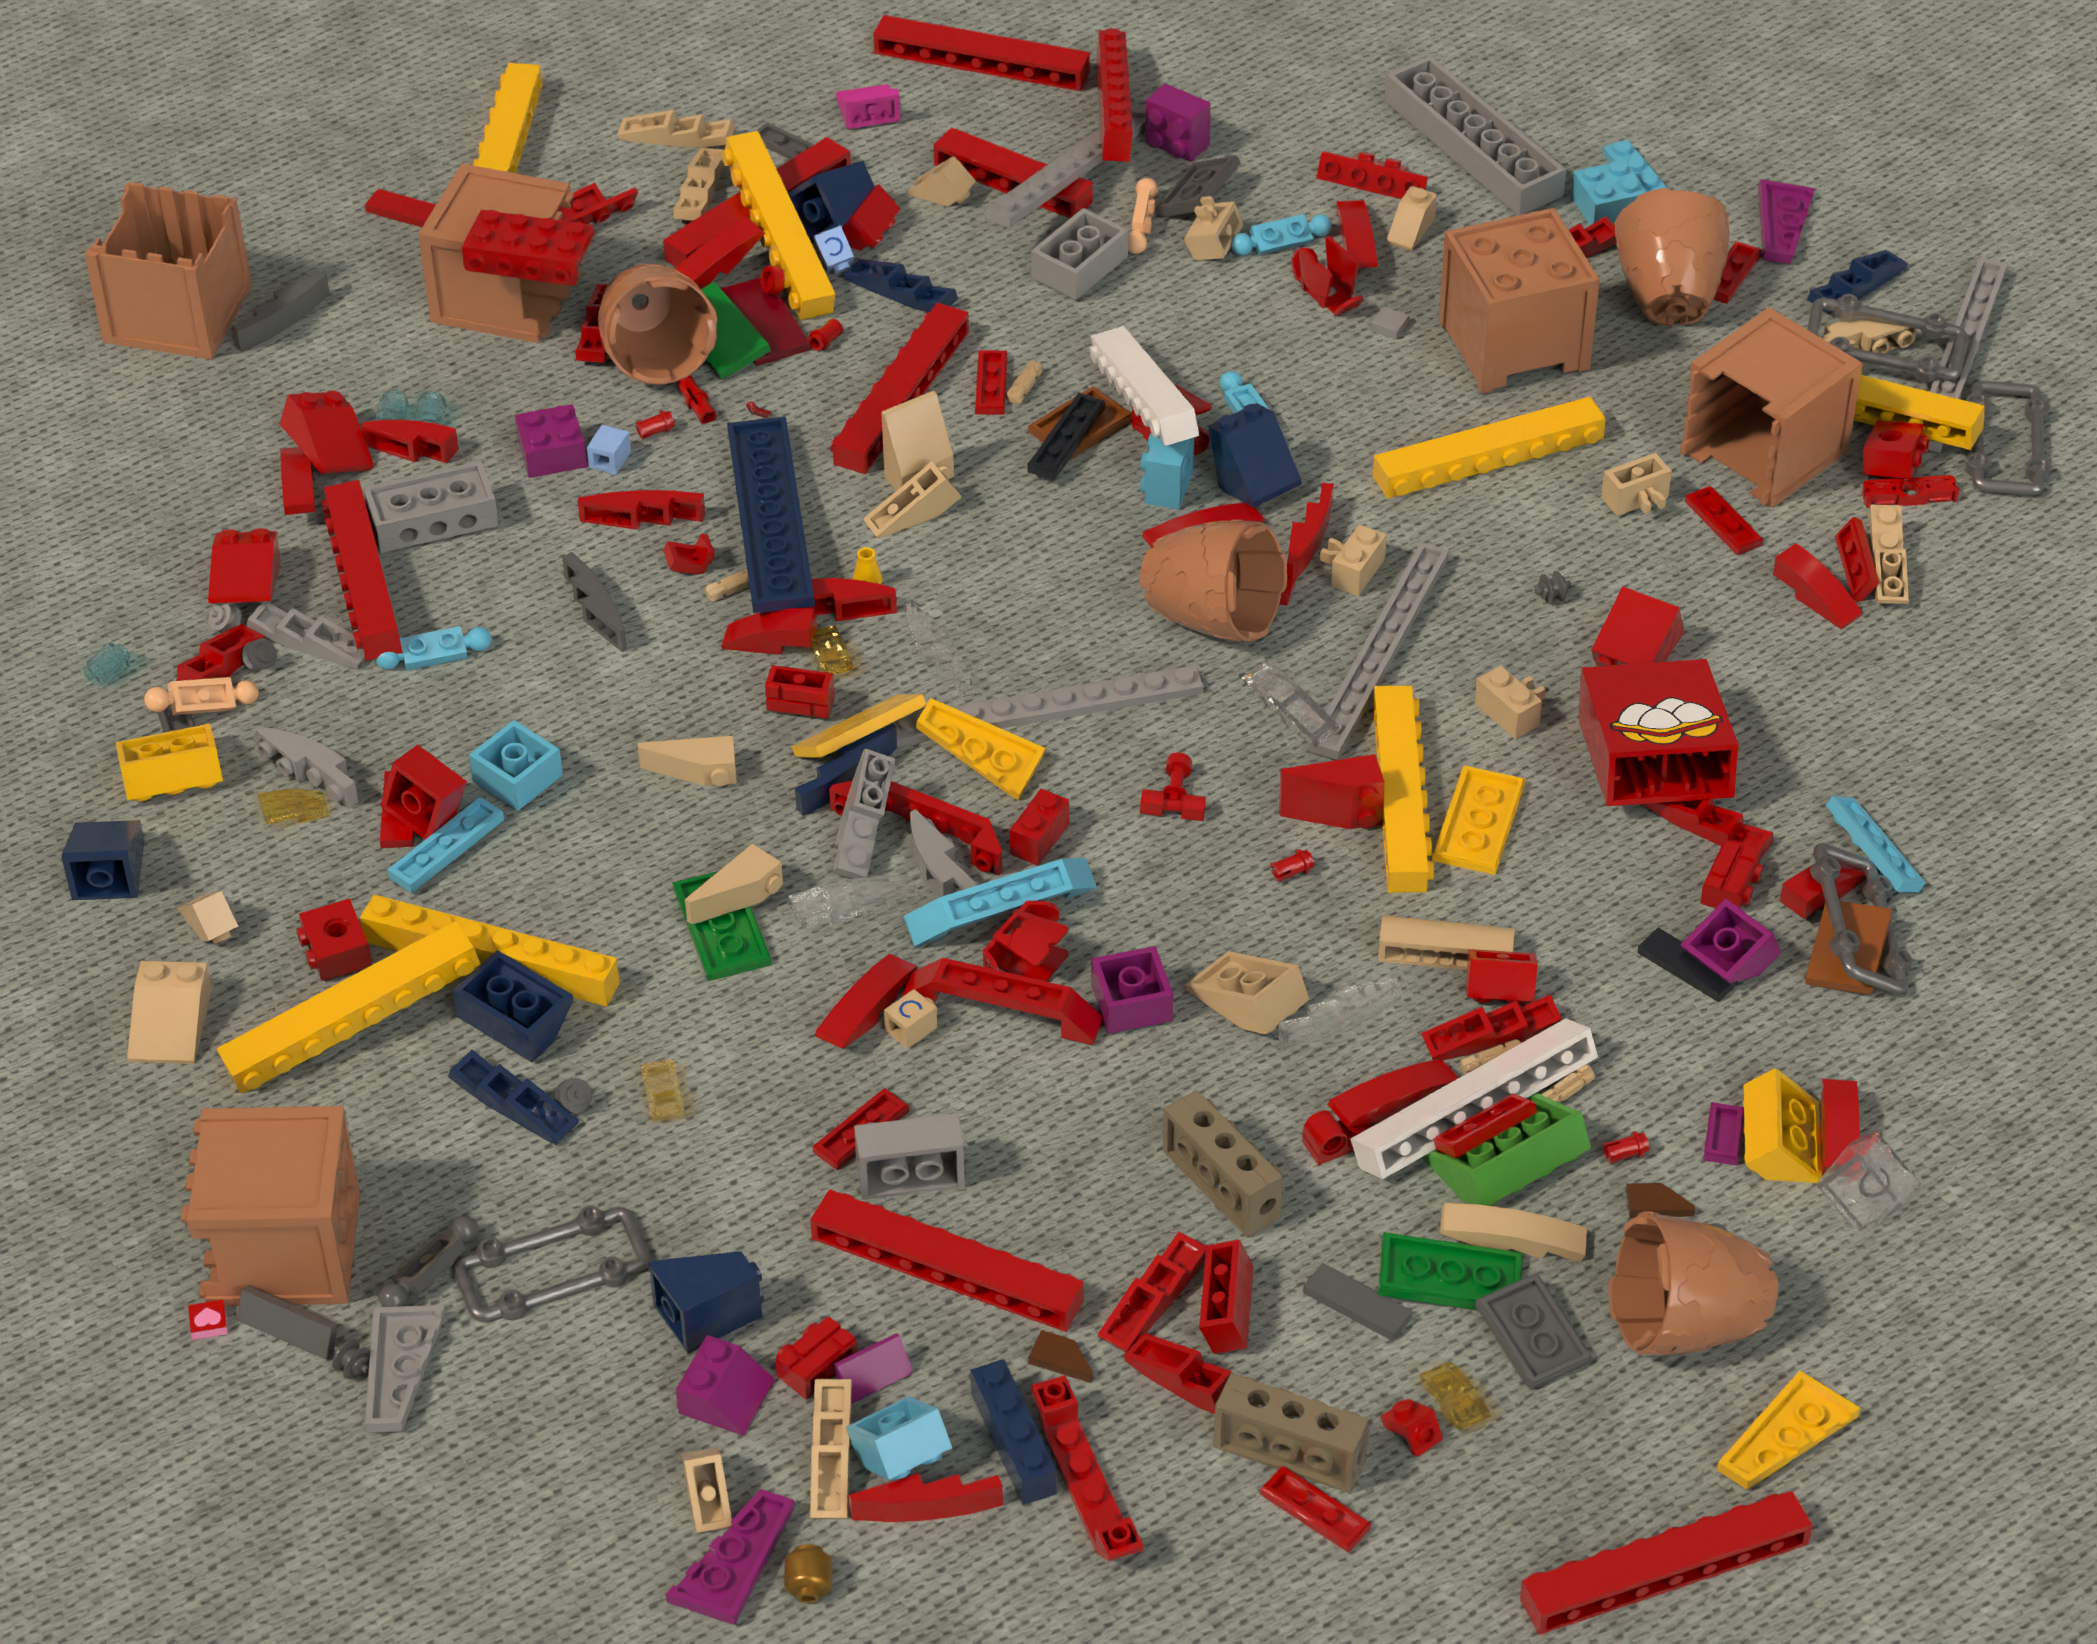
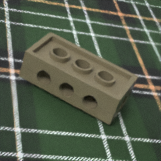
M1196 1089L1163 1109V1152L1247 1238L1281 1219L1283 1182L1281 1171L1276 1165L1270 1164L1261 1155L1258 1147L1253 1142H1248L1239 1133L1237 1126L1232 1121H1227L1218 1112L1213 1101L1205 1099Z
M1231 1373L1215 1405L1214 1448L1275 1469H1279L1283 1465L1302 1478L1351 1494L1366 1461L1369 1419L1355 1412L1337 1409L1326 1405L1322 1401L1310 1400L1292 1394L1286 1389L1274 1388L1259 1383L1253 1378L1241 1377Z

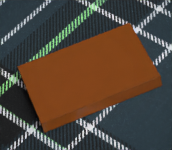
M1094 386L1082 392V394L1104 400L1105 410L1070 460L1132 422V413ZM1074 398L1028 425V432L1043 443Z
M1839 901L1846 929L1853 931L1860 940L1859 949L1853 955L1855 964L1860 968L1878 974L1892 919V909ZM1825 902L1805 977L1806 984L1872 995L1874 986L1849 977L1843 970L1840 959L1831 951L1829 941L1834 937Z

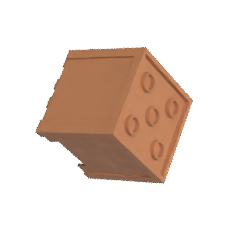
M461 164L418 234L430 321L432 323L539 343L542 337L546 338L551 329L548 324L552 317H558L562 310L560 303L562 301L566 302L571 294L570 286L467 271L463 267L462 245L481 209L560 220L563 215L562 212L558 211V208H571L570 202L574 197V193L570 192V183ZM578 267V280H579V278H580V276H581V274H582V270H580L579 267Z
M127 182L123 189L124 194L120 199L122 213L103 245L101 244V239L97 238L92 247H89L84 254L103 343L212 360L252 288L237 198L214 195V197L204 196L194 191L184 190V192L174 191V188L160 186L157 189L144 187V184Z
M1555 208L1445 231L1438 322L1442 328H1446L1475 377L1477 388L1481 394L1492 392L1493 389L1506 387L1507 375L1563 363V373L1590 370L1600 279Z
M1768 307L1691 362V387L1687 402V417L1685 418L1684 441L1680 445L1681 454L1690 456L1701 464L1710 457L1716 459L1756 484L1758 487L1752 490L1750 494L1759 499L1762 505L1774 508L1848 452L1863 363Z
M344 1106L202 1109L201 1119H195L193 1131L194 1136H199L197 1149H191L189 1166H195L194 1174H187L185 1187L186 1192L191 1191L189 1205H183L181 1222L187 1223L191 1239H207V1242H211L212 1250H205L203 1262L204 1267H211L209 1281H201L199 1297L205 1298V1302L224 1299L225 1306H239L242 1289L252 1286L293 1305L348 1304L360 1188Z

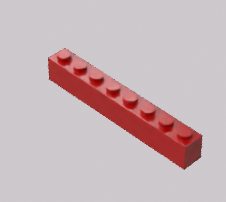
M889 15L882 16L873 33L874 54L1079 92H1081L1090 73V52Z
M1108 28L1098 31L1096 56L1102 161L1130 162L1133 129L1126 31Z
M825 137L776 168L788 193L815 175L850 165V151L832 139ZM741 192L731 196L663 240L665 261L677 267L699 247L721 231L746 216L750 218L748 207H745L741 201Z
M937 303L930 313L927 312L925 314L922 324L917 330L915 329L912 332L905 347L899 349L896 359L886 367L879 382L873 384L870 394L865 400L860 402L856 413L852 418L847 419L844 429L838 436L833 438L830 446V451L833 453V465L862 474L868 472L883 451L882 411L925 394L968 335L969 314L967 311Z
M360 480L324 487L326 499L320 501L328 534L332 536L330 537L337 571L338 573H343L339 574L342 591L347 592L343 593L347 611H352L348 612L352 631L358 629V631L353 632L357 650L363 649L366 661L377 659L385 652L403 653Z
M829 1189L810 1219L812 1240L1063 1332H1067L1084 1302V1281L1077 1279L1073 1275L1062 1274L1046 1268L1040 1263L1026 1261L1013 1256L1007 1251L993 1249L982 1245L974 1239L957 1236L943 1228H935L919 1222L913 1217L902 1216L888 1211L880 1205H872L855 1199L846 1193H839Z
M1792 1490L1782 1494H1771L1761 1501L1749 1505H1737L1728 1512L1713 1517L1704 1516L1695 1523L1680 1528L1671 1527L1662 1534L1647 1539H1635L1628 1545L1613 1550L1605 1549L1598 1552L1595 1556L1580 1561L1572 1560L1559 1568L1547 1572H1535L1522 1580L1520 1601L1538 1635L1809 1545L1813 1525Z

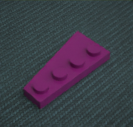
M1760 179L1758 199L1763 260L1791 264L1815 188Z
M760 1489L733 1518L731 1527L721 1537L718 1535L709 1545V1551L698 1563L695 1561L687 1569L685 1578L677 1586L673 1585L665 1594L666 1602L735 1625L795 1509L794 1500Z

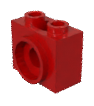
M1877 420L1863 447V474L1911 479L1915 469L1921 467L1923 453L1927 454L1929 449V436L1925 435V424Z
M350 898L299 913L301 927L296 928L298 940L301 947H308L305 955L310 970L317 969L321 981L372 965L369 944Z

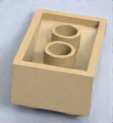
M934 391L882 411L884 476L896 491L932 461L948 479L954 477V456L938 397Z
M1231 951L1226 952L1184 985L1187 992L1241 1029L1259 1034H1267L1275 1030L1279 1023L1288 1016L1295 1014L1298 1008L1309 1000L1298 965Z
M140 961L134 986L127 1054L128 1062L195 1064L212 991L207 963Z

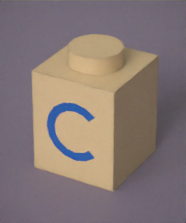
M913 989L884 1010L885 1031L908 1049L937 1028V1007L930 998H924Z

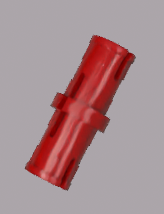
M688 375L678 380L677 388L685 397L686 406L689 410L693 409L700 423L706 424L715 421L717 413L708 402V395L698 387L694 378Z

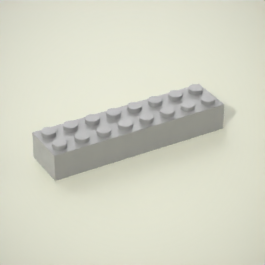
M1428 56L1386 74L1385 102L1517 215L1528 213L1564 196L1566 169L1433 57Z

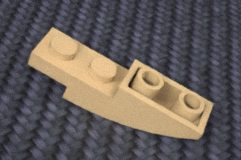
M1859 318L1825 326L1824 335L1820 336V338L1830 343L1835 337L1842 336L1849 340L1852 348L1885 354L1888 351L1900 347L1906 348L1915 343L1917 329L1868 318Z
M1870 505L1869 547L1879 579V584L1873 589L1876 602L1908 604L1906 549L1903 546L1901 506Z

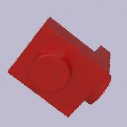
M701 533L695 545L667 541L663 549L669 569L678 573L704 574L708 564L712 563L715 555V550L711 545L709 536Z
M1409 1398L1395 1403L1392 1409L1380 1416L1383 1426L1387 1430L1406 1438L1410 1452L1414 1456H1420L1443 1440L1434 1410Z

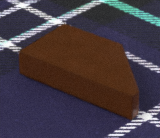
M1662 1183L1626 1184L1629 1218H1635L1644 1211L1656 1212L1659 1215L1672 1217H1694L1695 1206Z
M1041 1330L1028 1357L1029 1364L1091 1383L1092 1370L1076 1341Z

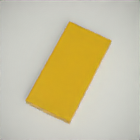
M923 694L895 695L791 746L794 755L799 758H822L925 707V699Z
M1463 765L1433 852L1432 861L1496 875L1526 779Z

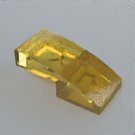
M836 626L817 629L811 650L815 654L818 669L821 672L834 674L854 670L847 647Z
M285 789L257 794L266 825L296 817L299 824L330 817L324 794L321 791Z
M674 1059L640 1064L651 1122L685 1116Z
M1451 1361L1420 1374L1422 1386L1440 1403L1443 1416L1459 1431L1491 1417L1490 1411L1479 1393Z

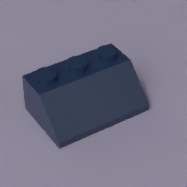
M499 950L453 989L456 1016L530 1062H533L555 1042L574 1000L572 994Z

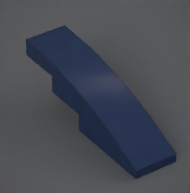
M1888 250L1852 259L1848 270L1832 274L1828 285L1811 289L1807 300L1813 304L1819 298L1838 300L1845 294H1852L1860 300L1902 272L1908 263ZM1823 309V311L1827 312L1828 314L1834 312Z
M859 259L843 274L845 280L859 287L917 310L931 312L937 303L951 306L958 299L955 289L932 286L929 276L907 274L904 264Z
M890 724L838 749L839 758L817 767L816 779L795 788L796 809L800 814L804 816L830 803V787L834 784L853 780L865 749L890 756L897 748L896 726Z
M474 1050L467 1053L449 1071L448 1077L473 1097L552 1144L557 1145L579 1122L576 1117L528 1078L521 1082L501 1064L494 1068Z

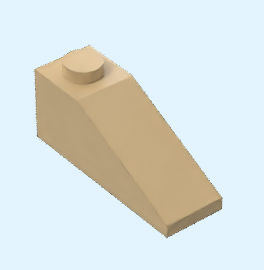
M932 461L864 517L863 520L879 539L940 516L962 496Z
M733 736L637 743L639 765L642 769L703 786L737 784Z
M751 844L685 899L687 922L695 924L761 903L769 895L776 893L783 884L781 861L756 845Z

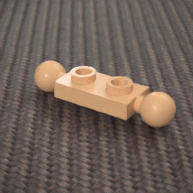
M1143 178L1136 184V194L1138 196L1128 245V251L1133 254H1139L1145 250L1147 246L1145 234L1151 233L1152 217L1149 216H1154L1155 199L1153 198L1158 192V186L1151 178Z
M231 677L171 681L167 685L168 692L161 687L149 689L145 694L144 702L146 707L153 712H161L168 705H171L173 715L234 710L236 708L235 700L243 705L254 703L258 699L259 690L255 683L248 680L239 682L233 688Z

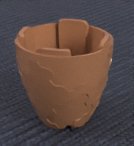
M1660 188L1640 194L1635 201L1620 212L1614 222L1618 256L1627 284L1636 302L1650 321L1662 326H1672L1677 321L1681 325H1690L1703 319L1709 310L1726 266L1729 244V214H1727L1725 206L1717 198L1701 193L1671 191L1668 188Z
M657 264L637 265L618 273L609 282L603 293L598 312V326L603 347L623 374L642 383L660 385L673 383L687 377L698 369L706 360L710 351H713L717 338L716 322L718 321L713 305H711L710 301L692 279L673 268ZM645 294L646 302L642 306L636 307L632 305V299L635 295Z
M1243 520L1209 522L1187 527L1157 539L1153 543V548L1147 550L1140 571V586L1147 591L1144 598L1149 607L1171 621L1188 629L1234 642H1252L1269 633V627L1278 610L1281 593L1287 587L1286 557L1281 552L1280 543H1278L1271 528L1262 522Z
M1644 1211L1628 1221L1624 1226V1236L1617 1256L1615 1276L1611 1277L1609 1281L1610 1314L1614 1321L1618 1322L1621 1335L1628 1347L1636 1353H1640V1355L1658 1356L1704 1351L1710 1347L1739 1341L1767 1327V1322L1764 1320L1772 1317L1778 1299L1777 1275L1775 1271L1769 1270L1768 1265H1772L1770 1255L1746 1239L1743 1240L1727 1230L1707 1223Z

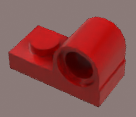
M1322 1110L1311 1115L1305 1122L1302 1142L1317 1165H1321L1354 1152L1351 1138L1373 1127V1125L1369 1123L1346 1127L1341 1120L1337 1121L1330 1111Z

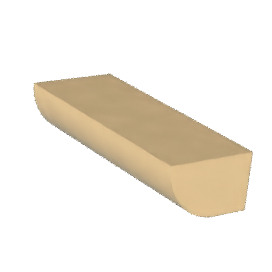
M1382 915L1378 961L1467 970L1468 949L1513 952L1515 928Z

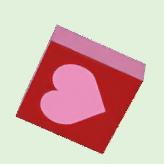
M224 1299L188 1305L192 1340L228 1334Z

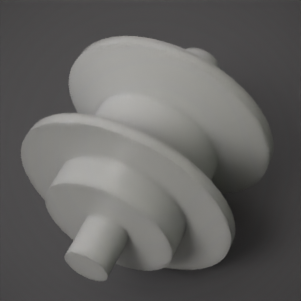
M216 603L209 612L208 623L214 631L221 630L223 633L240 625L241 611L235 605Z

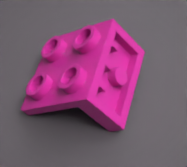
M888 84L836 92V99L846 129L900 121V99L897 88L890 89Z

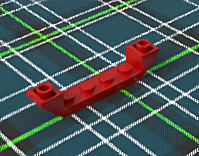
M852 781L834 784L829 789L830 808L840 816L843 814ZM890 782L885 811L901 815L911 822L910 812L916 809L924 818H929L940 833L945 832L960 838L966 844H970L971 865H974L982 872H992L1000 876L1003 872L1002 849L989 818L896 782Z
M941 958L913 971L901 996L903 997L915 989L924 998H930L935 1004L940 992L1061 1020V1038L1094 1045L1103 1022V1016L1071 987L948 958Z
M1066 1375L1031 1385L1043 1436L1096 1554L1107 1561H1112L1143 1551V1543L1131 1517L1123 1519L1078 1421V1401Z

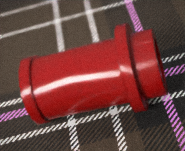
M832 318L820 329L812 330L808 338L811 348L816 351L826 350L830 342L842 334L844 330L842 324L837 319Z
M660 410L658 415L635 422L637 433L642 440L665 430L667 433L671 432V428L675 427L670 411L664 412L663 410Z
M1298 849L1294 855L1270 863V868L1273 869L1271 872L1275 879L1281 882L1301 872L1308 874L1310 869L1314 868V861L1308 850L1302 851Z
M1632 1131L1631 1136L1603 1143V1151L1609 1164H1613L1636 1155L1639 1158L1644 1157V1153L1649 1152V1143L1644 1132L1637 1133V1131Z

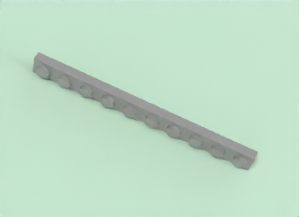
M1140 105L1131 106L1132 140L1146 130V108ZM1100 128L987 207L985 219L1010 228L1101 163Z
M1979 257L1955 325L1965 329L1968 336L1962 373L1954 380L1935 378L1930 392L1956 399L1961 398L2004 280L2008 264ZM1950 336L1939 366L1951 368L1956 337ZM1929 440L1928 450L1941 453L1944 443Z
M1420 542L1309 742V752L1339 760L1374 696V686H1379L1446 565L1449 559V550Z
M1196 665L953 706V708L1003 729L1203 694V684ZM922 712L909 714L891 723L896 726L897 747L933 741L916 728L917 720Z

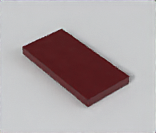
M761 277L720 288L769 344L771 351L753 361L756 366L810 351L809 341L779 294H766L761 287Z

